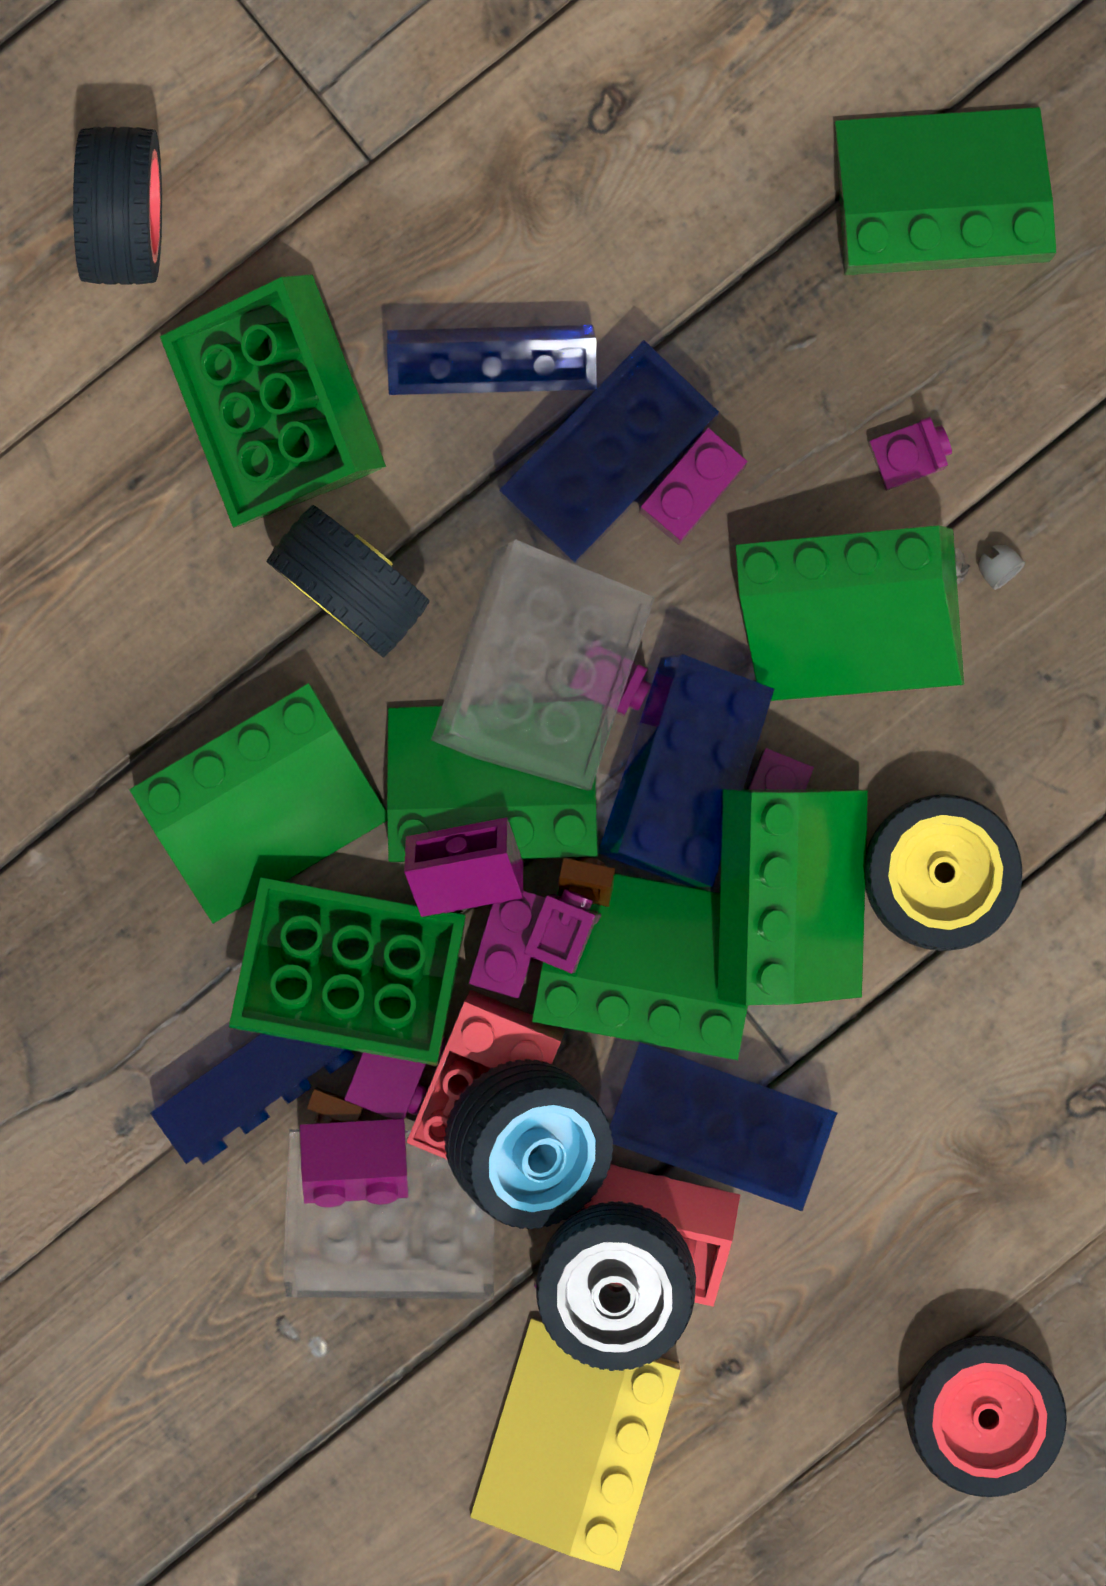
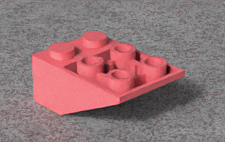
M470 990L406 1143L447 1160V1153L444 1147L445 1127H447V1120L450 1117L451 1109L454 1108L455 1102L460 1098V1094L466 1090L465 1088L472 1084L475 1078H479L482 1073H486L492 1067L495 1068L497 1065L506 1064L509 1061L515 1062V1060L525 1061V1059H530L531 1061L539 1060L540 1062L552 1064L565 1029L532 1022L533 1015Z

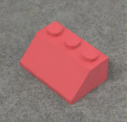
M610 1164V1169L607 1172L608 1175L604 1179L602 1187L591 1198L592 1200L584 1205V1208L587 1209L591 1205H597L602 1202L623 1201V1203L631 1202L636 1205H643L644 1208L648 1207L652 1211L661 1214V1217H665L680 1232L691 1253L696 1274L694 1302L714 1307L733 1241L740 1194ZM611 1283V1284H616V1285L623 1286V1285L620 1284V1283Z

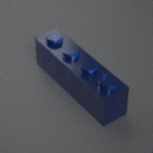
M593 325L387 330L389 395L597 390L596 336Z
M260 1034L150 1114L186 1164L197 1157L202 1165H204L228 1148L222 1138L238 1127L246 1135L270 1118V1115L265 1110L267 1106L281 1096L288 1105L313 1087L307 1079L309 1076L323 1066L331 1074L355 1056L348 1049Z

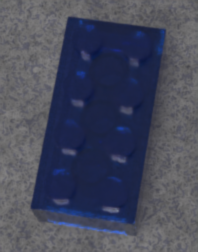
M643 340L499 490L500 496L575 567L696 442L707 428L717 420L719 411Z
M684 654L660 657L598 854L689 887H712L722 857L723 789L744 788L775 689Z
M638 1042L609 1126L612 1131V1144L803 1211L837 1112L834 1109L660 1047Z

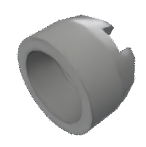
M1002 544L991 546L996 555L995 558L991 559L983 553L979 561V569L982 576L994 590L1009 582L1025 565L1024 560L1016 551Z

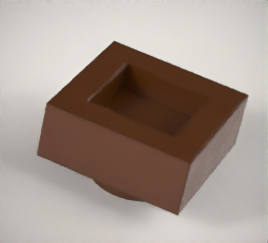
M579 857L576 860L564 858L559 876L558 895L561 896L564 889H568L592 899V904L609 907L613 891L615 868L606 867L602 861L590 857Z
M318 1087L313 1090L307 1109L317 1112L314 1121L319 1124L360 1121L364 1110L363 1107L345 1101V1097Z

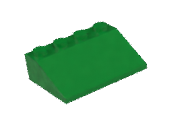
M1040 107L837 120L834 122L845 275L1050 262L1057 253L1053 197Z
M313 274L280 277L160 336L233 528L343 487L386 467Z
M937 525L736 545L739 598L761 702L964 685L953 529Z
M309 683L129 789L155 835L213 924L255 900L260 877L285 882L387 822V811L313 686Z
M594 702L388 708L387 821L389 862H405L406 836L506 817L510 823L522 859L599 857Z
M723 789L718 999L742 1005H791L862 998L868 790Z
M615 873L609 907L597 904L591 905L590 909L602 914L599 922L593 926L575 973L571 974L543 962L532 1022L738 1060L748 1005L718 999L721 893Z
M260 877L229 1028L437 1066L460 957L466 915L450 912L421 917L418 907L414 905Z

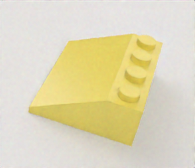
M531 1318L470 1517L566 1555L620 1571L681 1371L679 1363L660 1357L650 1364H644L640 1368L624 1369V1371L600 1370L597 1367H589L588 1364L584 1365L580 1361L571 1358V1355L564 1353L556 1345L555 1340L551 1339L543 1322Z

